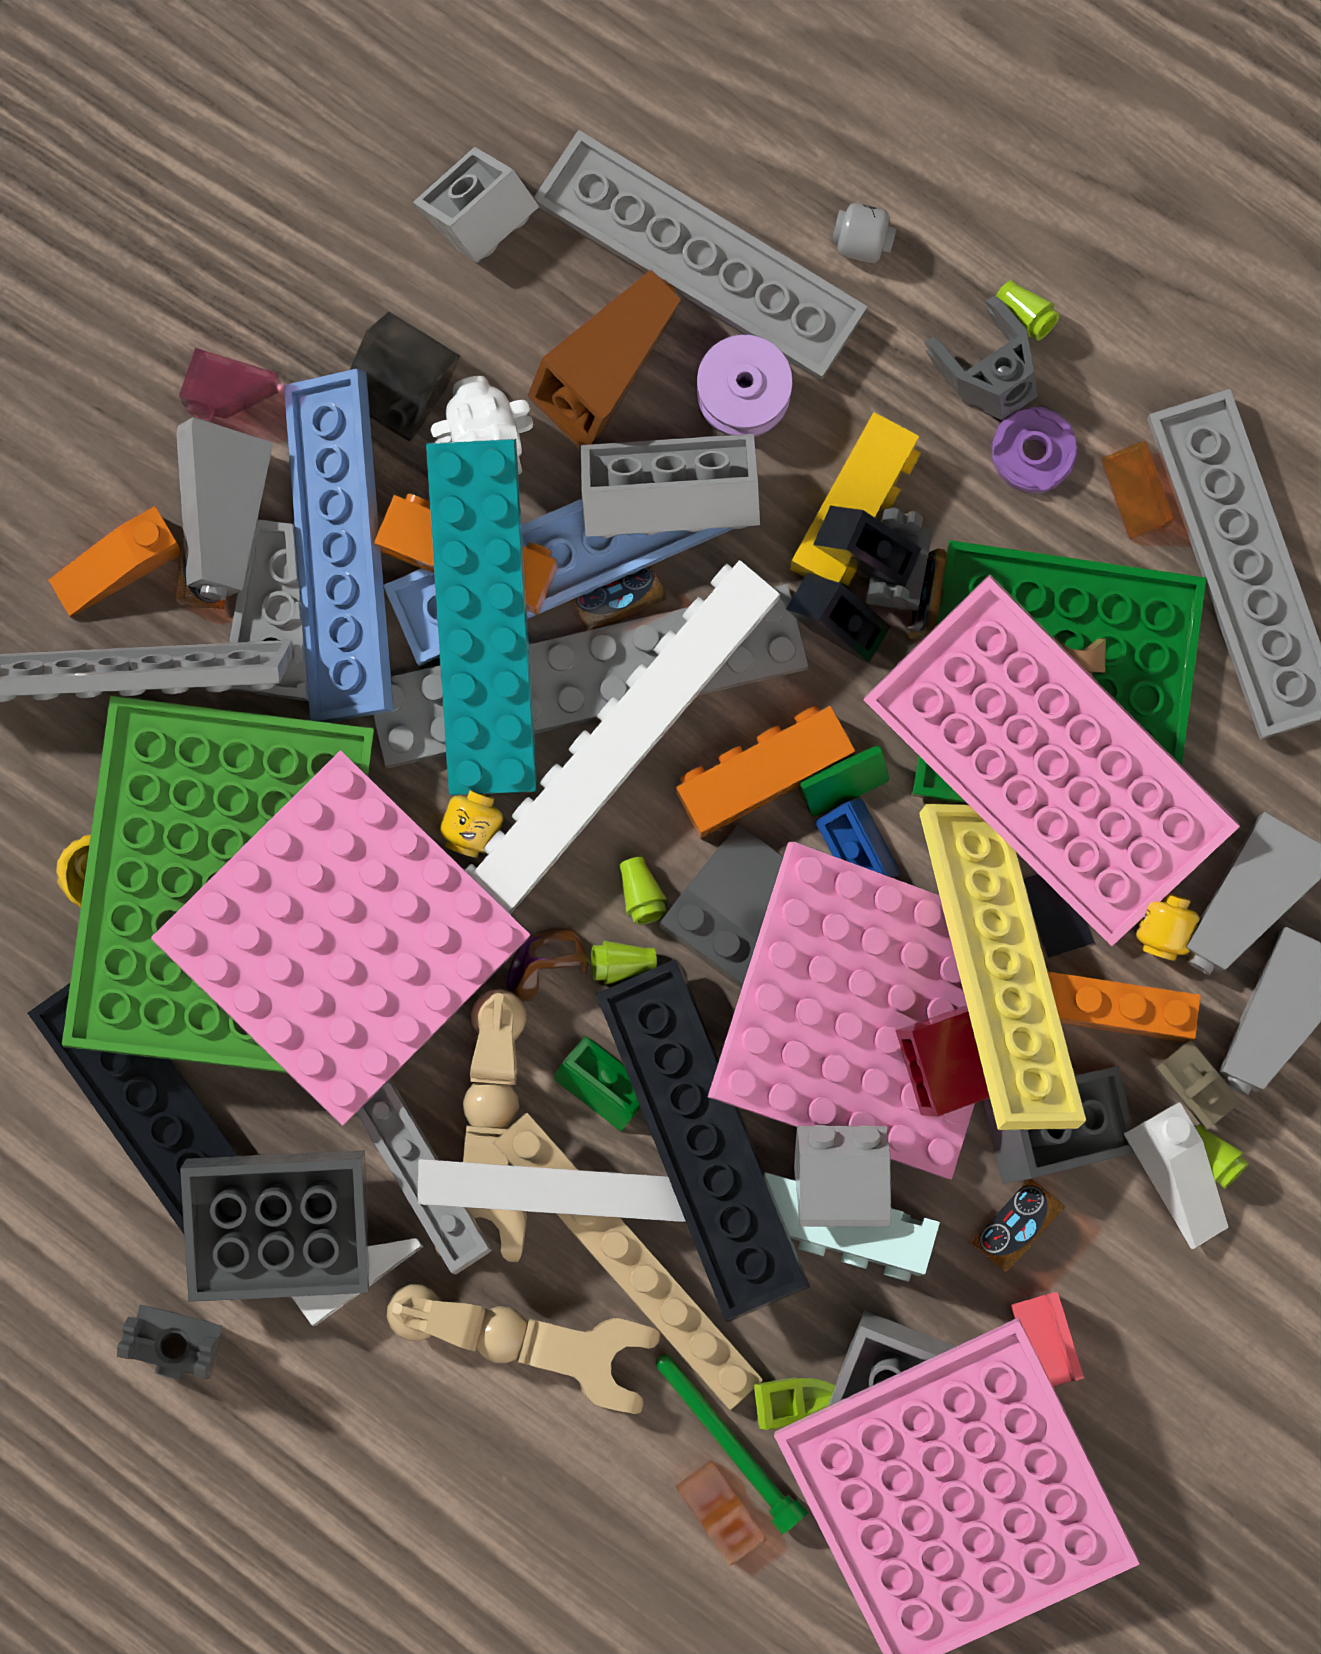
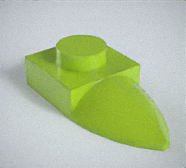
M795 1377L754 1384L759 1429L769 1430L786 1427L826 1408L835 1385L815 1378Z

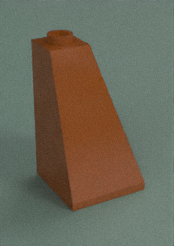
M652 270L648 271L542 358L527 396L580 450L581 445L598 443L672 320L681 300L673 286L665 279H660Z

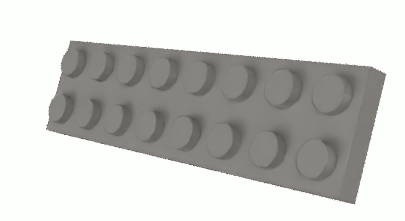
M580 130L576 132L534 196V200L539 205L538 208L644 273L652 270L660 279L668 281L677 293L745 335H753L768 340L784 354L789 362L820 381L823 380L867 311L868 306Z
M1231 389L1149 414L1147 420L1202 577H1206L1205 586L1259 740L1321 721V642Z
M292 640L0 654V702L12 700L16 695H32V698L35 700H48L57 697L59 693H75L76 697L91 698L102 694V691H119V695L134 696L144 693L145 689H162V692L165 694L182 693L187 691L188 687H205L206 691L209 692L226 691L232 688V685H249V688L253 690L269 689L274 687L275 683H280L294 657Z

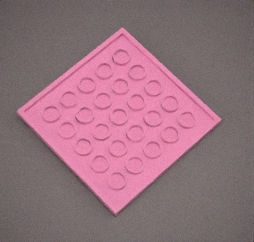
M340 750L151 937V940L343 1127L530 937V934Z
M788 842L708 1097L796 1128L797 1126L816 1125L887 1126L890 1160L944 1179L952 1180L975 1103L938 1117L921 1115L895 1031L967 1005L940 895L799 843Z
M1019 1317L783 1427L774 1433V1437L883 1654H945L1140 1564L1139 1558Z

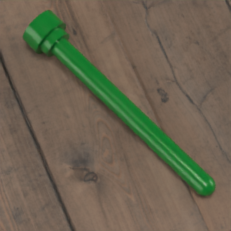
M660 1355L656 1359L657 1369L771 1507L768 1512L774 1519L770 1522L781 1535L785 1534L803 1519L809 1511L799 1499L794 1501L789 1494L786 1497L782 1494L669 1355Z

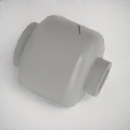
M852 203L847 207L846 211L839 210L832 243L838 245V253L842 257L874 264L880 259L882 251L891 253L897 228L889 226L890 216L886 210L860 203Z

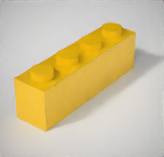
M873 412L791 561V571L803 577L810 573L843 583L846 586L850 585L857 570L840 563L813 545L830 506L864 510L876 519L882 509L892 508L901 491L900 488L895 486L902 472L910 475L921 455V452L915 449L919 439L917 434Z

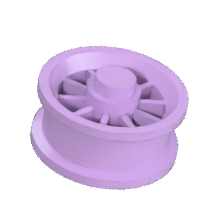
M753 335L728 337L715 344L702 359L697 376L698 405L708 423L721 433L726 435L754 434V437L762 435L774 428L782 420L788 409L792 390L790 365L784 354L768 340Z

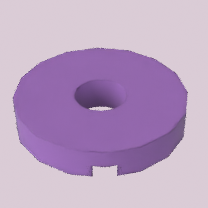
M1031 407L1030 409L1018 410L1009 414L998 426L991 444L992 462L998 475L1010 487L1025 493H1044L1058 487L1070 475L1078 456L1076 439L1071 425L1057 412L1043 407ZM1029 440L1041 441L1046 448V456L1040 460L1029 459L1023 452V444Z

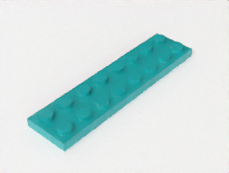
M516 439L426 444L449 795L469 794L470 790L478 794L536 791L538 784Z

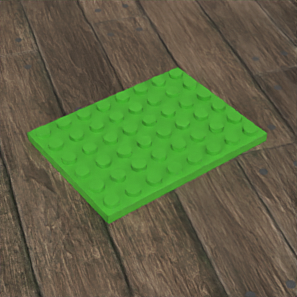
M110 696L63 1032V1047L287 1073L151 940V937L340 750L368 777L374 733L373 728Z

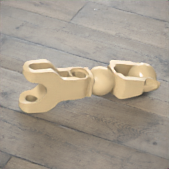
M493 989L479 996L473 1004L470 1014L471 1024L478 1036L470 1070V1081L474 1083L466 1092L463 1101L464 1114L470 1124L466 1126L463 1162L509 1165L510 1162L493 1142L516 1120L520 1108L518 1095L512 1086L516 1085L517 1080L515 1039L523 1032L527 1015L526 1008L517 995L508 990ZM468 1208L474 1218L482 1217L488 1219L499 1229L503 1258L509 1262H519L524 1248L527 1223L526 1211ZM435 1247V1250H436V1252H437V1255H438V1256H441L440 1253L438 1252L437 1248Z
M410 1284L397 1290L391 1296L387 1305L386 1315L389 1326L394 1333L407 1341H421L433 1335L463 1349L471 1351L477 1349L485 1359L494 1363H508L517 1359L518 1363L569 1375L579 1382L583 1394L594 1405L631 1414L641 1413L644 1403L643 1399L638 1393L616 1384L611 1375V1362L615 1354L626 1346L654 1348L659 1343L661 1335L655 1328L619 1318L605 1320L592 1330L586 1332L529 1318L526 1321L519 1311L510 1307L497 1306L486 1310V1307L473 1304L443 1302L432 1289L419 1284Z

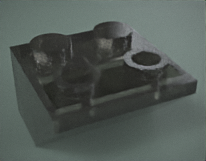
M388 311L366 330L350 370L357 368L366 372L370 418L410 442L446 390L461 356Z

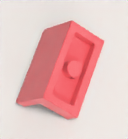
M1058 1292L1048 1293L1011 1304L1010 1308L1013 1318H1020L1052 1385L1057 1386L1070 1381L1084 1379Z

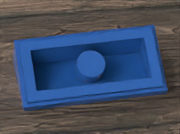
M862 799L849 801L815 821L832 856L894 879L901 875L895 860Z

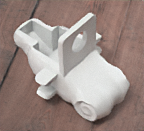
M471 376L461 379L454 384L453 398L449 401L446 408L447 420L433 424L431 432L433 437L437 438L435 443L516 439L519 475L522 473L519 456L522 454L519 433L529 431L533 427V420L531 416L527 415L530 411L528 402L517 400L509 403L505 394L501 390L491 387L484 376Z

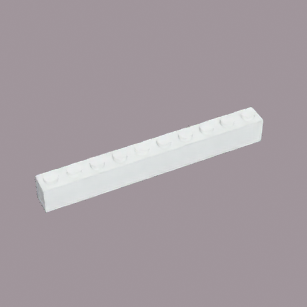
M740 560L733 568L726 564L717 573L710 583L715 589L705 601L698 597L689 606L682 616L687 622L679 632L675 634L670 630L654 648V651L659 655L647 668L644 664H641L631 674L625 683L630 689L620 701L613 697L597 715L602 722L593 733L589 734L585 730L569 748V751L574 755L562 768L555 764L540 782L545 789L535 801L528 797L516 809L512 818L517 822L505 835L500 830L493 836L484 848L488 856L478 868L470 864L464 870L510 915L780 599V594Z

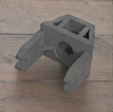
M994 295L986 301V304L989 306L987 312L995 325L1009 340V343L968 370L963 369L944 345L935 337L930 338L924 343L928 348L926 353L934 366L957 394L962 397L964 404L980 407L985 413L1004 420L1009 414L1018 411L1037 398L1038 394L1027 330L1005 303Z
M898 508L884 509L881 522L922 549L905 588L862 572V577L870 578L866 603L901 610L918 611L933 531L921 529L923 516L915 511L905 514L901 513Z
M140 1304L137 1317H127L123 1325V1337L118 1343L117 1357L156 1365L155 1374L180 1380L182 1372L201 1379H210L221 1341L219 1338L223 1326L210 1321ZM174 1333L181 1334L187 1343L185 1353L177 1359L170 1357L165 1350L167 1338Z

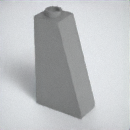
M192 417L178 425L176 433L187 586L200 589V595L213 600H226V597L243 591L273 442Z
M1263 812L1254 822L1201 915L1200 923L1186 947L1189 950V953L1186 954L1189 957L1187 963L1207 975H1210L1212 971L1219 974L1228 968L1321 879V844L1268 813Z
M1288 927L1278 931L1217 1071L1221 1077L1226 1079L1225 1082L1231 1090L1243 1095H1249L1250 1090L1254 1092L1263 1090L1321 1022V942Z

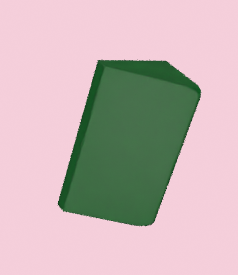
M880 746L871 747L802 780L799 792L810 814L818 816L886 784L889 781V774Z
M587 1036L568 1055L554 1075V1080L620 1131L624 1130L641 1108L624 1065Z

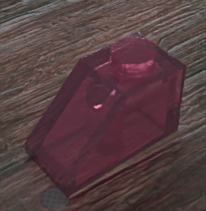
M195 348L179 397L184 407L188 408L187 413L196 418L211 421L213 416L227 419L279 393L282 384L278 374Z

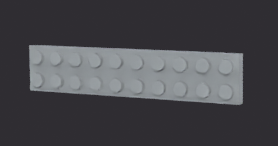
M788 584L772 587L780 594V599L698 695L808 670L797 619L786 610L791 601ZM689 607L529 644L534 734L599 719L597 715L611 698L615 697L620 701L630 689L625 683L631 674L641 664L648 668L659 654L654 651V648L670 630L677 634L687 621L682 616ZM441 666L392 676L391 685L394 711L374 714L386 769L446 755Z

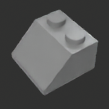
M476 147L471 149L412 202L458 252L475 263L491 255L496 250L498 243L513 230L522 227L528 221L529 216L539 207L512 168Z
M797 1126L794 1169L800 1226L890 1227V1150L887 1126Z

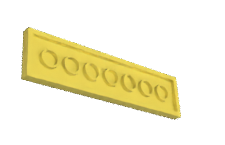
M926 804L919 814L998 1130L1078 1129L1086 1121L1016 851L970 805Z

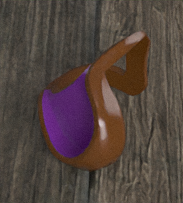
M561 928L543 930L531 935L518 948L511 963L507 978L508 991L517 995L522 1002L532 1001L538 994L539 969H556L579 965L581 973L586 974L589 959L586 956L583 942L578 933L571 929ZM561 941H574L577 953L553 959L535 956L537 947Z

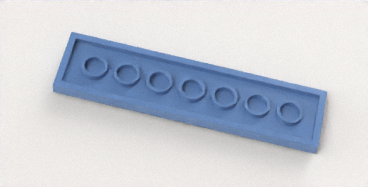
M356 368L284 385L309 696L310 721L325 723L394 711L381 550L374 544L379 532L367 377L365 371Z

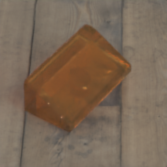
M1144 440L1102 458L1101 462L1128 538L1133 539L1170 527L1173 522V515L1147 442Z

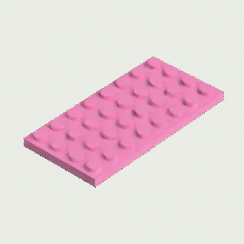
M991 575L981 582L864 697V701L1111 946L1145 916L1149 904L1160 902L1240 827L1239 822Z

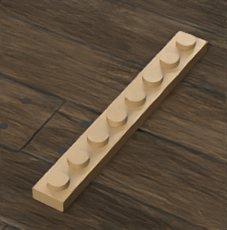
M525 1113L493 1142L513 1166L577 1170L528 1113ZM555 1213L727 1409L731 1410L754 1389V1384L763 1381L620 1217Z

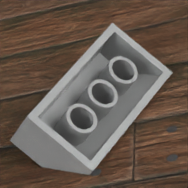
M754 434L581 445L582 502L586 537L600 536L609 538L618 534L633 533L654 535L664 531L679 530L698 532L703 529L725 527L742 529L747 526L760 525Z

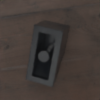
M837 506L829 507L813 544L846 566L893 585L903 586L904 588L922 549L866 511Z
M810 573L806 574L786 608L789 613L812 632L870 663L891 627L842 583Z

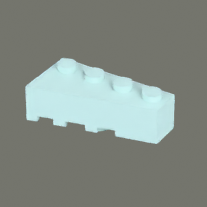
M765 1172L790 1237L800 1241L798 1249L824 1256L826 1249L843 1254L841 1262L863 1269L867 1268L868 1261L885 1266L884 1275L909 1282L911 1274L915 1276L925 1275L940 1222L924 1218L922 1222L910 1218V1215L891 1208L890 1227L800 1226L796 1181Z

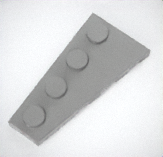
M257 519L243 591L237 594L229 643L292 640L294 657L280 683H275L274 687L264 690H253L249 688V685H232V688L227 691L309 701L295 526L289 523Z

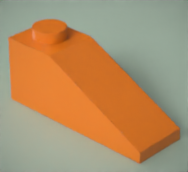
M153 506L115 528L48 579L71 618L182 555L183 552L156 506Z

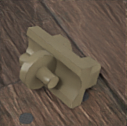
M1191 1040L1155 1068L1205 1130L1211 1128L1241 1103L1240 1099Z

